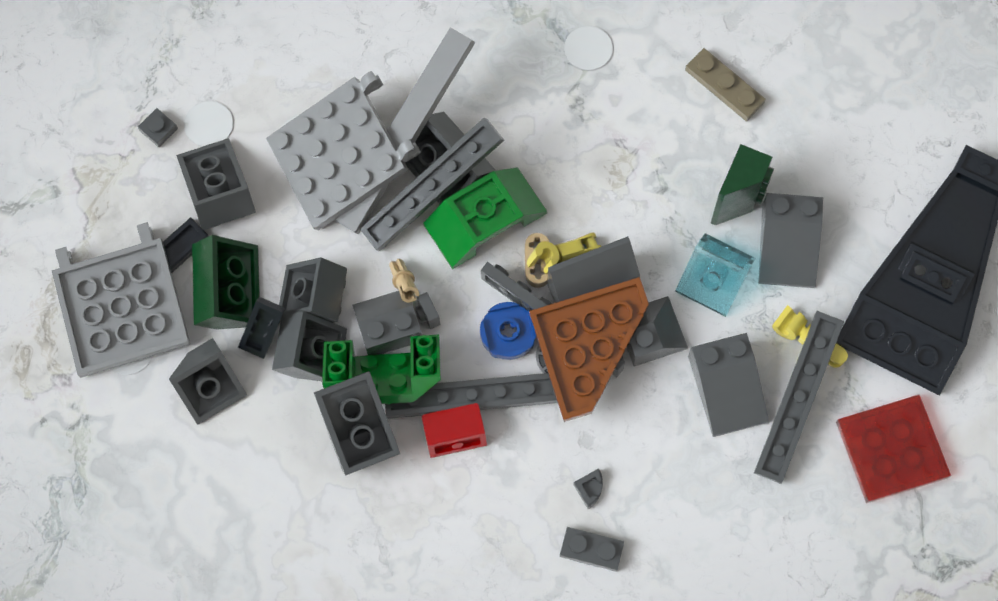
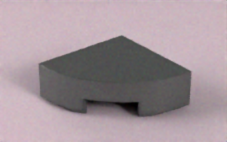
M599 468L573 482L587 509H590L598 501L602 492L603 479Z

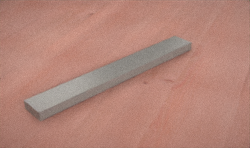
M451 27L387 130L397 149L401 143L408 139L412 143L416 141L475 44L473 40ZM390 183L335 220L354 233L359 234L360 228L365 225Z

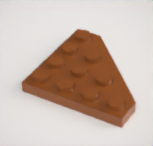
M640 277L529 311L564 422L593 413L649 306Z

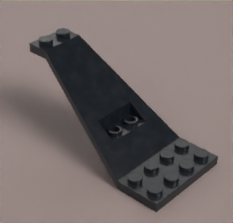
M965 145L951 173L861 290L840 331L836 344L940 396L967 345L998 223V159ZM923 265L926 268V272L918 275L915 272V267ZM943 278H950L952 285L948 288L941 285Z

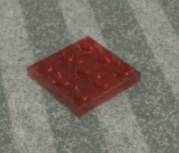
M920 394L840 418L836 421L866 504L945 480L951 476Z

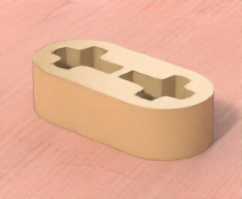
M541 233L531 234L525 241V277L528 284L536 288L547 285L548 274H542L541 279L538 280L535 279V275L530 273L535 272V264H540L541 273H545L543 269L546 263L544 260L538 259L534 266L528 268L527 259L534 251V248H530L534 246V242H549V239Z

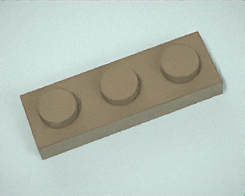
M705 48L686 65V72L746 122L765 103L766 99Z

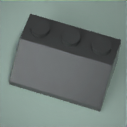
M444 111L431 115L415 141L421 153L405 162L407 168L416 178L464 136L463 132ZM484 158L439 198L437 202L441 204L446 198L496 170Z
M627 236L548 267L547 286L554 302L557 303L640 277L629 237Z

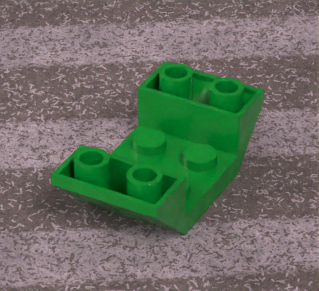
M516 167L493 171L446 198L423 222V225L453 270L475 257L478 246L521 222L523 227L529 225L547 214V210L519 168Z
M439 334L410 336V353L355 356L353 340L324 342L323 388L369 371L382 404L414 402L441 380Z

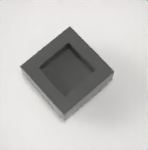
M156 108L138 126V129L157 147H160L178 127Z
M428 293L417 296L419 306L415 307L421 323L427 322L430 329L441 325L439 315Z

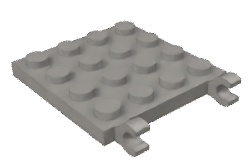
M372 71L366 73L361 78V81L353 77L266 138L315 230L319 231L408 171L409 169L405 162L421 153L415 142L412 143L410 139L401 143L398 149L396 148L368 97L371 92L383 86L378 75L375 76Z
M148 222L137 225L141 244L73 264L71 252L67 250V247L55 250L60 268L51 271L77 375L80 378L190 345L164 243L161 238L154 239L152 228L149 227Z

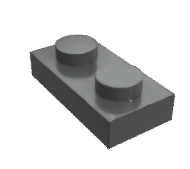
M567 527L560 557L617 572L624 541Z

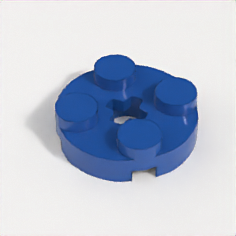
M502 302L494 305L488 310L480 324L482 344L494 358L513 360L524 356L533 349L537 336L529 310L520 307L517 303ZM510 324V327L512 329L516 328L517 332H514L512 337L502 335L500 331L504 330V325Z

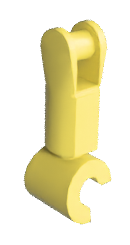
M589 233L557 245L548 241H542L527 259L528 268L532 267L538 259H542L546 263L543 271L545 274H548V267L602 246L597 244L595 233Z
M787 305L773 323L772 328L777 334L789 340H794L797 336H800L797 341L804 344L811 324L805 327L808 321L800 311L796 315L793 309ZM835 344L828 364L833 368L843 365L848 358L847 351L838 344Z

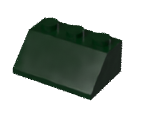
M740 144L719 192L711 224L718 225L753 211L756 203L761 205L774 168L770 167L772 156Z
M216 235L208 236L192 244L194 325L217 330L246 328L254 305L260 296L258 245Z

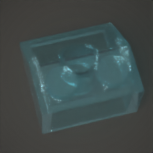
M705 233L697 243L675 292L726 317L756 258Z

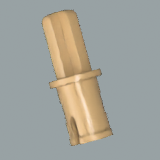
M402 259L391 261L389 267L393 275L392 283L394 287L399 290L404 302H414L417 299L416 296H419V291L414 284L415 277L413 273L407 270Z

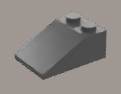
M229 138L176 155L202 230L256 213L249 188Z
M766 193L762 204L758 284L804 288L816 287L822 231L823 197Z
M747 333L691 347L688 358L713 437L769 422L756 360Z
M369 371L314 392L331 443L345 476L400 454Z

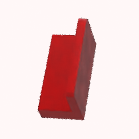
M478 403L422 415L430 458L487 446Z

